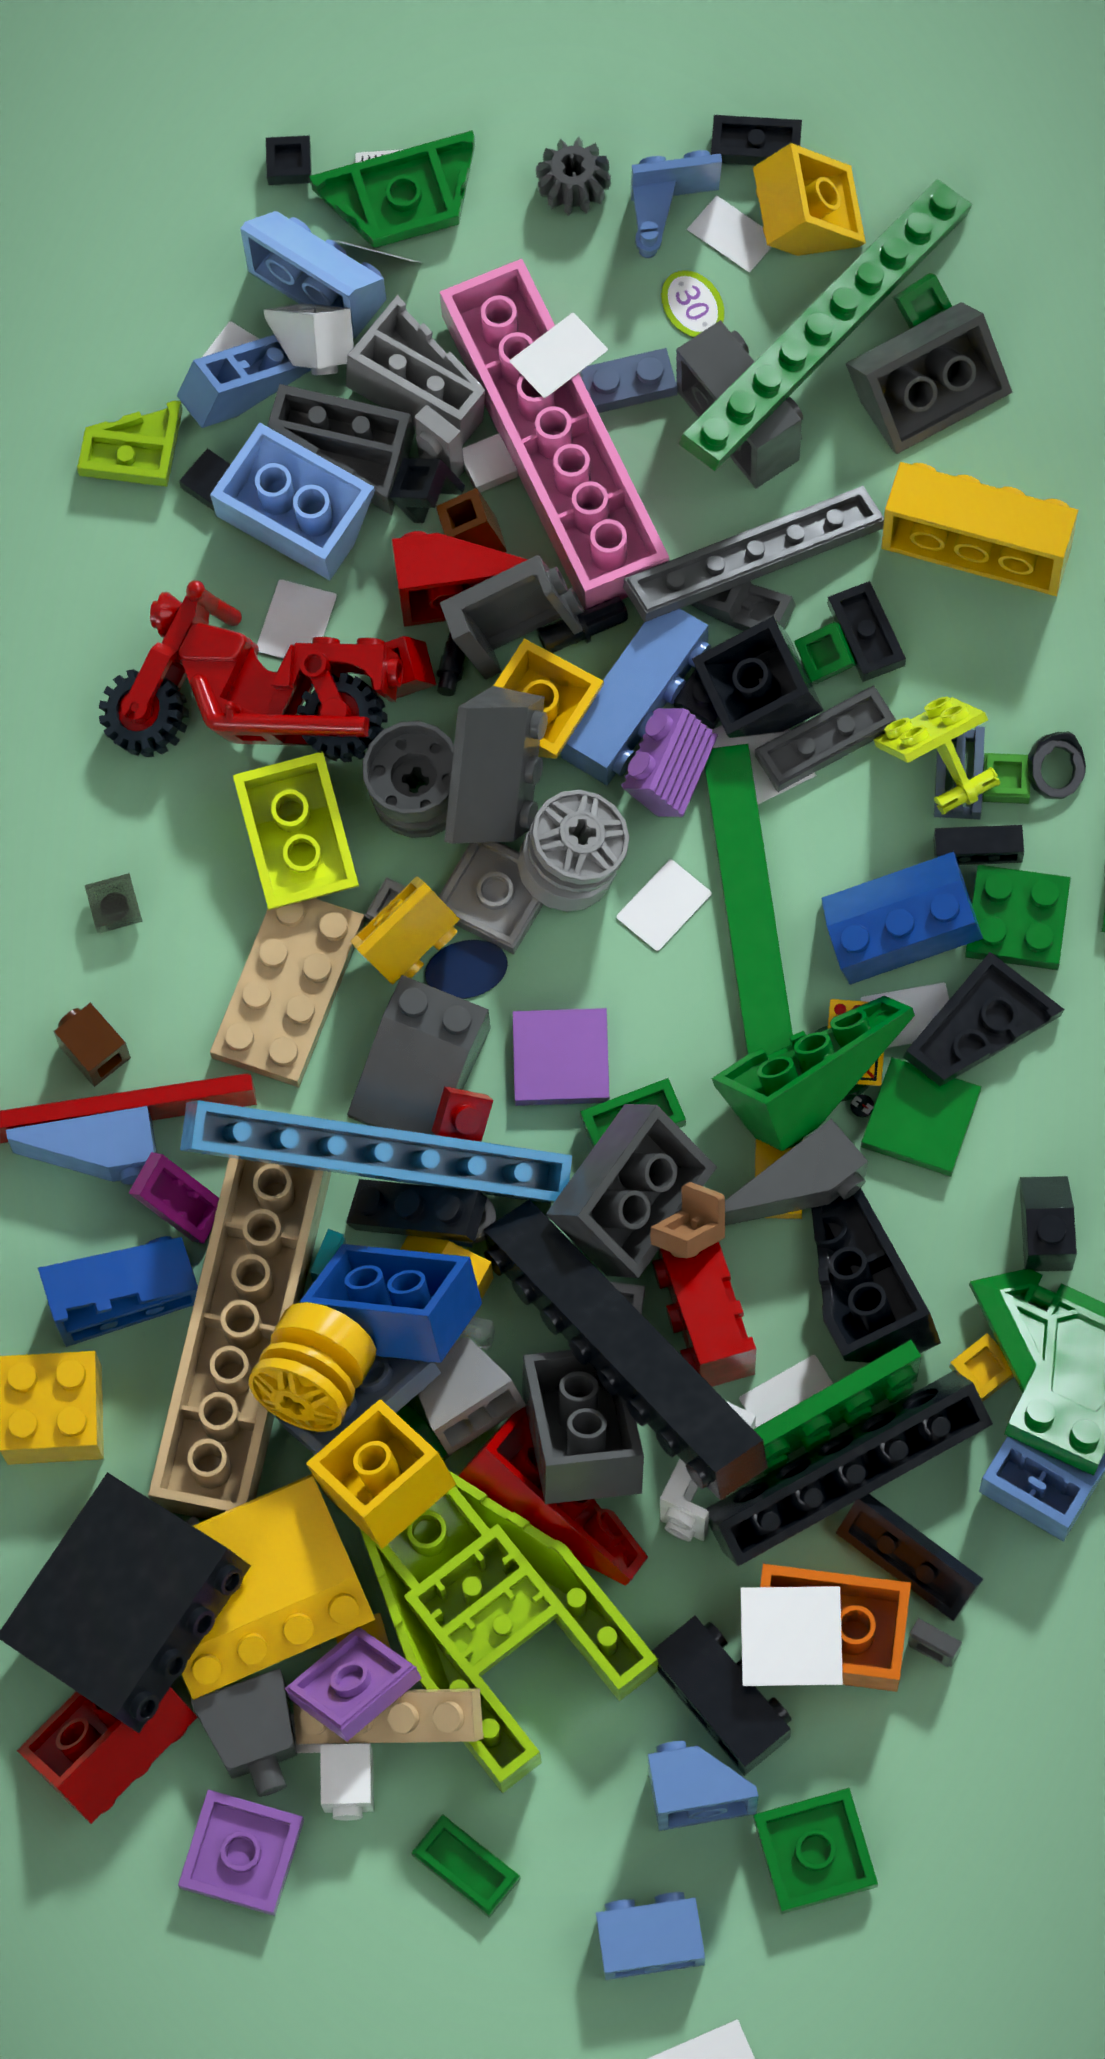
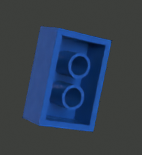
M342 1244L299 1302L325 1305L354 1320L372 1338L376 1347V1356L437 1363L443 1361L482 1305L470 1257Z

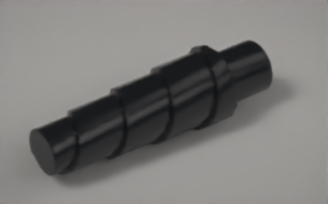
M450 631L443 655L441 656L439 669L436 671L439 677L437 692L443 696L455 695L457 682L462 679L465 654L453 640Z

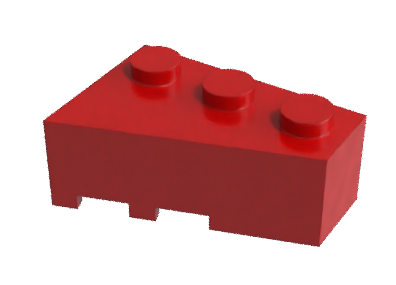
M719 1241L690 1258L675 1257L670 1251L659 1248V1259L652 1261L659 1288L668 1287L673 1302V1304L666 1305L670 1326L673 1333L682 1331L686 1344V1349L679 1350L680 1355L712 1387L755 1375L756 1346L753 1337L748 1338L742 1320L744 1312L740 1301H736L730 1282L731 1275Z

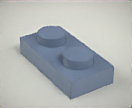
M667 348L589 365L579 372L598 413L677 395V384Z

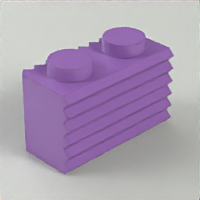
M657 708L646 724V734L642 736L644 740L639 744L640 749L635 752L636 755L631 759L628 765V774L625 776L626 781L621 785L625 791L656 816L683 817L718 735L712 733L711 729L706 728L707 725L702 724L701 720L696 719L695 715L690 714L689 710L684 708Z

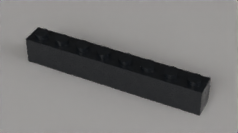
M530 1199L483 1229L488 1249L484 1252L485 1259L492 1262V1270L498 1276L505 1274L512 1281L514 1291L524 1304H534L540 1311L541 1318L547 1328L554 1335L561 1333L568 1340L572 1353L581 1364L586 1365L590 1363L594 1367L604 1388L613 1396L618 1393L626 1401L630 1414L639 1425L644 1426L648 1424L653 1429L662 1449L670 1457L677 1455L686 1464L689 1476L699 1488L704 1489L708 1487L721 1501L768 1468L763 1439Z

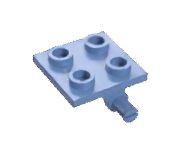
M698 150L685 154L684 158L666 160L663 156H651L640 160L639 164L632 165L630 194L631 201H634L638 227L635 244L640 250L639 253L642 257L651 258L656 255L657 250L660 248L673 196L719 190L722 167L721 154L710 155L709 151Z

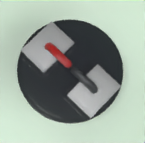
M861 1094L852 1099L850 1108L854 1115L866 1117L872 1113L874 1102L871 1097Z

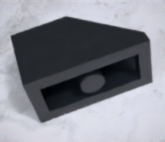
M1068 1176L1020 1177L1024 1269L1034 1271L1073 1270L1077 1249L1074 1205Z

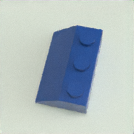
M954 852L821 898L826 925L840 969L850 985L983 939Z

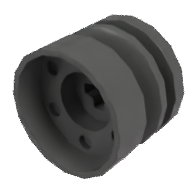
M421 721L399 722L382 730L369 744L363 759V780L380 821L393 832L410 838L432 837L446 829L454 744L451 738L438 727ZM418 782L425 783V785L419 787L418 793L411 792L410 789L416 788Z

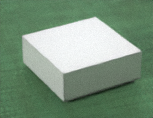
M500 433L462 448L464 469L474 489L478 488L480 493L518 477V470Z

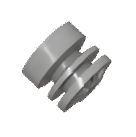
M584 790L560 792L545 801L535 815L529 832L526 834L520 847L517 863L521 882L533 898L549 908L566 912L586 909L601 900L627 855L630 838L626 821L616 806L599 794Z

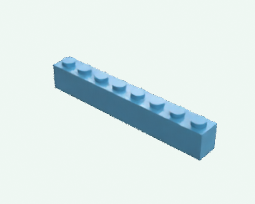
M200 1100L186 1103L180 1147L181 1151L417 1185L478 1190L486 1195L521 1200L530 1199L531 1201L549 1204L555 1202L568 1184L573 1156Z

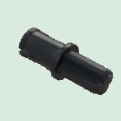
M615 597L586 609L583 613L577 615L583 631L575 635L563 619L542 628L540 627L536 631L543 649L555 653L583 640L586 643L591 642V636L626 622L628 612L621 598Z

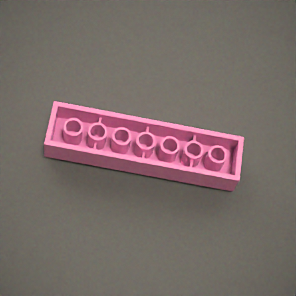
M521 258L440 291L442 318L467 370L486 389L484 405L518 470V475L583 609H589L615 597H620L621 600L627 598L628 595L623 589L624 578L668 562L669 555L579 373L548 397L543 398L510 363L513 357L555 326L523 259Z

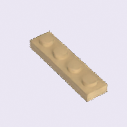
M480 1689L408 1690L347 1742L293 1702L296 1744L475 1742L483 1739Z

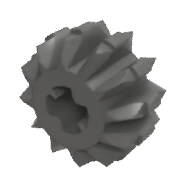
M578 137L573 146H567L560 138L557 143V151L545 148L543 162L538 163L536 167V177L539 179L538 192L541 194V197H548V205H550L551 209L564 204V211L569 216L573 211V207L579 206L587 214L590 209V202L602 204L604 190H609L611 186V175L608 173L609 160L606 156H599V148L596 143L583 148V141Z

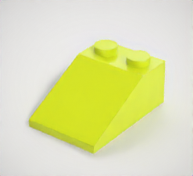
M323 751L233 775L268 910L359 887Z

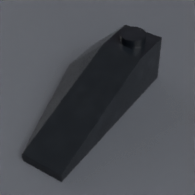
M860 1188L848 1199L844 1200L839 1196L828 1205L811 1208L819 1262L818 1275L823 1299V1320L844 1361L871 1363L912 1340L919 1353L941 1344L930 1311L862 1189Z

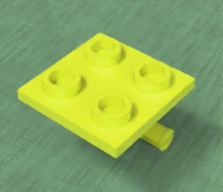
M941 697L931 701L924 707L925 712L912 719L902 718L890 723L885 727L884 734L873 739L877 748L906 763L935 748L937 749L956 783V787L934 797L935 803L938 804L936 806L943 815L963 803L971 805L977 802L978 795L1000 785V780L996 778L998 775L992 767L968 779L951 740L988 721V718L984 711L953 697Z

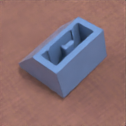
M1007 1436L982 1477L979 1492L1064 1542L1105 1473V1453L1093 1476Z

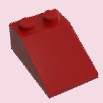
M413 531L404 534L401 538L392 539L404 627L446 621L440 602L528 559L441 533L427 534L423 531Z

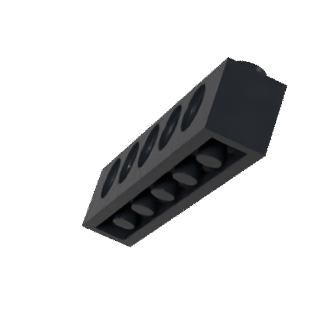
M954 1370L725 1497L721 1501L707 1507L706 1510L709 1511L708 1524L722 1552L737 1566H740L993 1425L974 1383Z

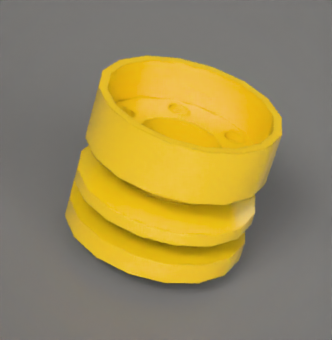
M309 1302L295 1303L288 1307L281 1316L271 1335L270 1345L262 1351L259 1362L254 1366L249 1375V1387L257 1401L267 1411L282 1421L298 1428L315 1432L333 1431L341 1425L347 1408L354 1400L355 1389L362 1385L375 1360L376 1347L370 1335L345 1314L325 1305Z

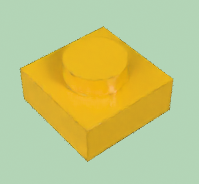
M988 1333L952 1360L949 1366L952 1371H957L974 1383L982 1402L1014 1377L1000 1347Z

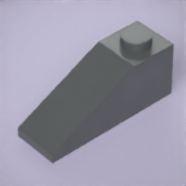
M830 1119L725 1200V1226L828 1205L839 1196L844 1200L848 1199L865 1184L866 1181L863 1177L866 1176L868 1160L837 1124Z

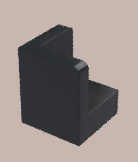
M403 458L389 498L414 523H424L429 508L436 507L440 494L461 495L463 494L465 484L441 459Z

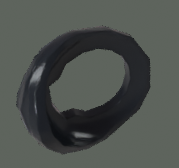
M1055 732L1044 735L1032 745L1028 754V778L1033 789L1044 798L1064 799L1073 794L1084 779L1086 764L1083 750L1076 736L1071 732ZM1054 747L1062 748L1070 753V762L1073 766L1072 777L1069 783L1059 789L1052 788L1046 784L1041 773L1042 762L1045 756L1053 751Z

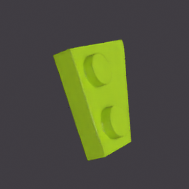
M181 401L167 402L166 409L143 416L138 411L122 416L116 422L105 421L85 427L77 466L79 476L168 487L183 410Z

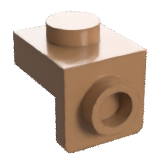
M692 1182L683 1185L682 1210L650 1227L651 1245L670 1251L675 1257L690 1258L724 1239V1195Z

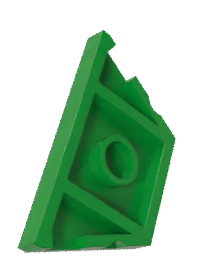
M471 130L309 176L312 190L373 248L456 226L460 223L475 148L474 133Z

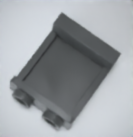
M536 555L440 602L453 640L485 680L502 672L494 652L495 649L559 618L564 620L574 635L583 631L577 615L584 611L576 592L572 587L567 588L557 567L549 569L540 555Z

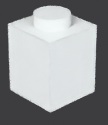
M371 1744L320 1745L321 1806L324 1813H333V1819L349 1821L362 1819V1812H374L373 1750Z

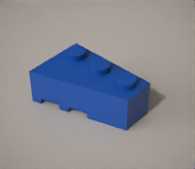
M163 1236L153 1239L145 1245L38 1268L54 1322L66 1347L194 1306L198 1289L182 1237L172 1239L171 1236Z

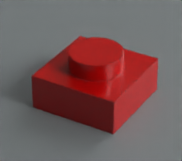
M444 1086L432 1132L438 1136L482 1142L494 1100L487 1094Z

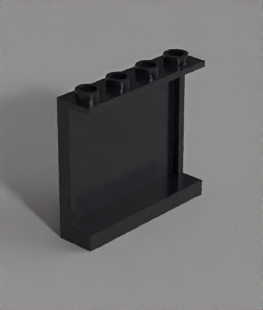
M107 1472L1 1628L0 1640L140 1733L146 1722L156 1713L159 1703L175 1679L183 1673L187 1661L203 1637L213 1628L215 1619L231 1595L241 1586L243 1577L251 1565L224 1545Z

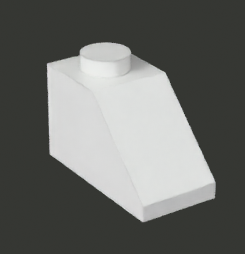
M299 303L264 309L266 322L293 366L311 368L312 375H329L338 373V365L347 364V355L354 348L350 308Z

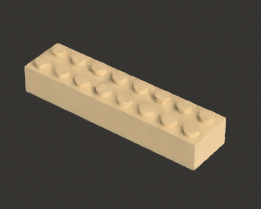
M229 1158L148 1494L152 1501L172 1513L210 1519L256 1498L275 1415L267 1411L254 1397L249 1387V1375L254 1366L259 1362L262 1351L270 1345L271 1335L284 1311L292 1304L299 1303L303 1297L331 1172Z

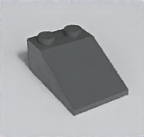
M402 975L382 1016L347 1116L370 1126L435 1135L432 1132V1127L444 1086L463 1090L491 1029L489 1009Z

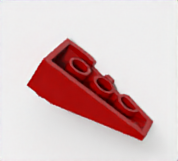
M525 1407L507 1418L458 1475L487 1494L488 1498L502 1507L528 1520L532 1526L552 1539L564 1543L580 1563L625 1586L633 1579L648 1558L614 1511L601 1508L595 1499L553 1504L544 1503Z

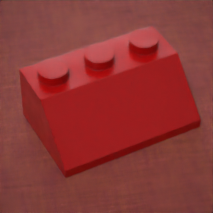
M170 1687L159 1703L154 1716L146 1722L140 1733H138L76 1691L17 1752L80 1815L92 1824L101 1814L111 1809L116 1799L136 1779L142 1777L150 1769L151 1764L172 1743L178 1741L198 1717Z

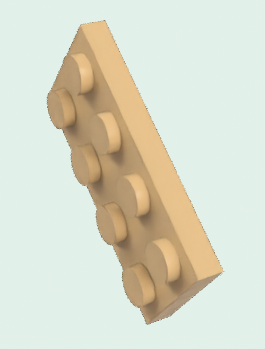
M316 898L272 910L267 909L210 1050L211 1058L300 1087L355 947L350 941L364 926V914Z

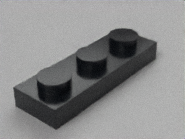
M359 1179L346 1224L359 1231L475 1242L487 1197L478 1190Z
M870 1494L855 1501L836 1531L837 1535L897 1580L910 1582V1589L952 1621L962 1613L983 1581L982 1577Z

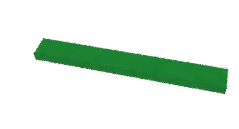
M740 744L717 747L712 749L704 769L746 1050L748 1055L763 1048L766 1054L769 1055L792 1045L789 1036H792L793 1032L749 745Z

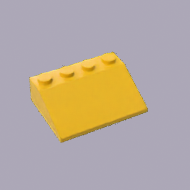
M313 1474L193 1525V1527L224 1545L251 1565L243 1577L241 1586L231 1595L215 1619L213 1628L203 1637L187 1661L182 1676L193 1700L375 1620Z

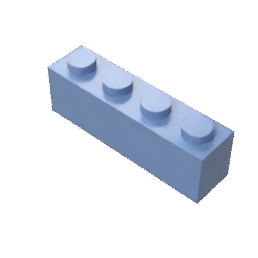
M677 609L644 622L603 679V687L562 749L561 758L607 786L616 773L622 776L627 771L631 759L635 756V752L632 750L640 739L643 738L642 736L646 734L645 727L650 717L654 715L653 712L657 708H663L666 702L674 703V700L686 683L683 678L692 666L696 668L692 658L711 648V645L708 644V625L682 609Z

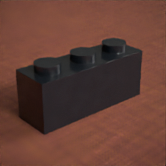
M695 1615L651 1652L658 1659V1673L745 1776L790 1739L791 1728L787 1724L792 1719L776 1698L772 1697L767 1701L755 1686H743L742 1659L735 1663L723 1649L728 1643L722 1633L710 1621L703 1625Z

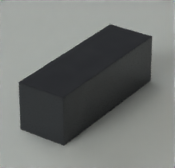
M1022 825L935 828L933 838L935 858L954 852L959 865L1023 862L1024 841Z

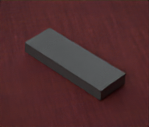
M873 685L756 748L754 755L777 792L872 742L873 739L884 734L885 727L896 721V719Z

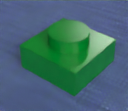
M928 273L893 296L910 329L953 307L937 276Z
M835 621L794 641L809 679L813 684L825 681L857 665L841 626Z

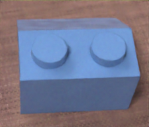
M685 1741L667 1742L656 1746L657 1753L648 1754V1773L659 1831L757 1814V1787L698 1745L687 1747Z

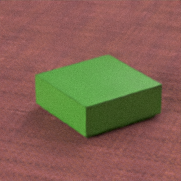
M985 753L983 772L992 767L998 775L996 778L1000 780V785L984 792L982 802L1029 804L1028 755Z

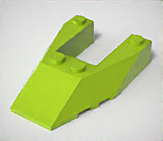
M449 1471L456 1485L383 1549L361 1529L360 1531L405 1658L416 1666L422 1678L419 1680L425 1690L480 1689L483 1739L463 1743L499 1790L504 1793L542 1763L541 1755L534 1743L481 1676L553 1620L619 1702L658 1672V1659L564 1543L552 1539L532 1526L528 1520L515 1512H510L488 1498L487 1494Z

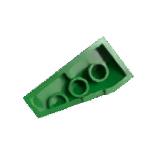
M882 996L833 1017L830 1022L831 1028L808 1035L804 1031L789 1036L792 1045L769 1055L766 1054L763 1048L746 1055L711 1079L714 1087L756 1139L780 1151H784L787 1148L796 1146L803 1140V1137L820 1127L915 1016L913 1008L887 996Z

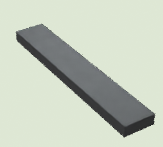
M861 486L624 578L623 589L643 621L647 622L883 529L884 517L864 486Z

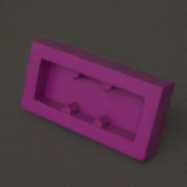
M151 1152L128 1193L192 1242L204 1244L213 1227L219 1197L163 1154Z

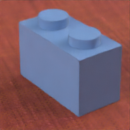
M671 1892L655 1896V1904L635 1906V1900L633 1899L617 1900L606 1903V1911L596 1912L605 1980L705 1965L696 1897L685 1899L684 1892Z

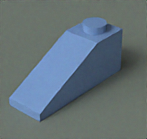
M271 335L193 360L177 397L199 426L204 428L239 416L276 393L279 384L288 385L311 371V368L293 366L275 335Z
M147 1106L6 1130L7 1140L15 1154L108 1181H121V1183L127 1185L134 1184L151 1152L157 1153L153 1123Z

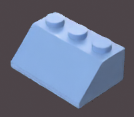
M274 211L248 220L241 226L240 230L248 272L297 303L350 308L354 339L386 301L384 278L373 265L367 262L358 263L347 256L345 250L336 242L329 239L323 241L312 234L308 226L295 217L288 219L279 212Z
M259 423L210 496L218 518L330 581L355 545L375 488Z

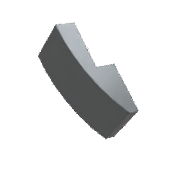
M751 581L690 604L713 618L741 631H745L772 616L776 618L784 629L796 606L792 596L754 585Z

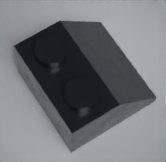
M774 616L692 658L729 738L784 732L824 711L789 635Z

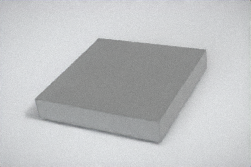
M500 842L470 843L438 897L460 919L455 925L515 954L543 904L533 898L521 882L517 865L518 851Z

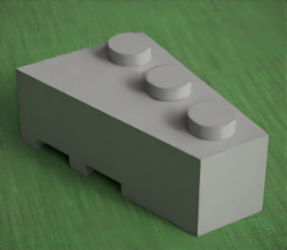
M397 295L347 355L346 387L383 408L410 413L414 426V417L425 405H428L461 431L463 446L483 421L486 389L451 352L446 353L432 338L433 332L424 323L420 325L406 310V303Z

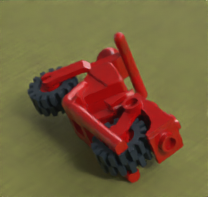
M193 580L187 585L186 596L183 602L179 601L170 592H162L158 600L152 602L150 622L151 626L157 629L158 634L164 638L162 643L157 642L150 649L139 672L132 669L126 671L127 678H123L120 675L115 677L113 681L117 686L114 689L107 686L103 692L109 696L108 701L100 700L99 709L105 712V715L99 716L100 724L107 728L104 730V733L114 741L113 743L136 756L142 754L145 757H154L153 751H157L162 755L168 752L166 744L171 743L176 746L180 741L175 736L178 730L185 733L187 725L182 722V718H189V709L183 706L187 700L185 695L179 692L187 677L206 726L227 741L235 744L312 746L317 752L321 753L323 751L324 756L333 761L340 759L345 763L352 762L353 756L359 760L364 758V750L384 730L381 724L382 722L388 723L387 714L382 711V708L386 706L377 694L379 693L389 702H396L397 687L402 685L404 671L403 663L399 659L398 654L388 646H385L384 640L358 638L357 644H340L339 639L331 637H314L312 643H295L294 646L290 645L278 671H269L258 660L259 647L250 638L242 633L208 625L210 615L229 626L238 625L242 620V615L239 610L206 590L202 582ZM349 674L370 677L373 681L374 689L356 676L353 678Z

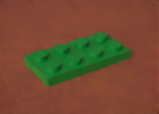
M912 1340L753 1429L764 1441L768 1468L763 1473L765 1475L785 1465L789 1461L787 1455L803 1446L806 1451H809L823 1444L831 1437L829 1431L846 1422L848 1427H852L862 1422L873 1413L871 1407L885 1399H888L890 1403H894L910 1394L915 1389L913 1383L917 1382L921 1355Z

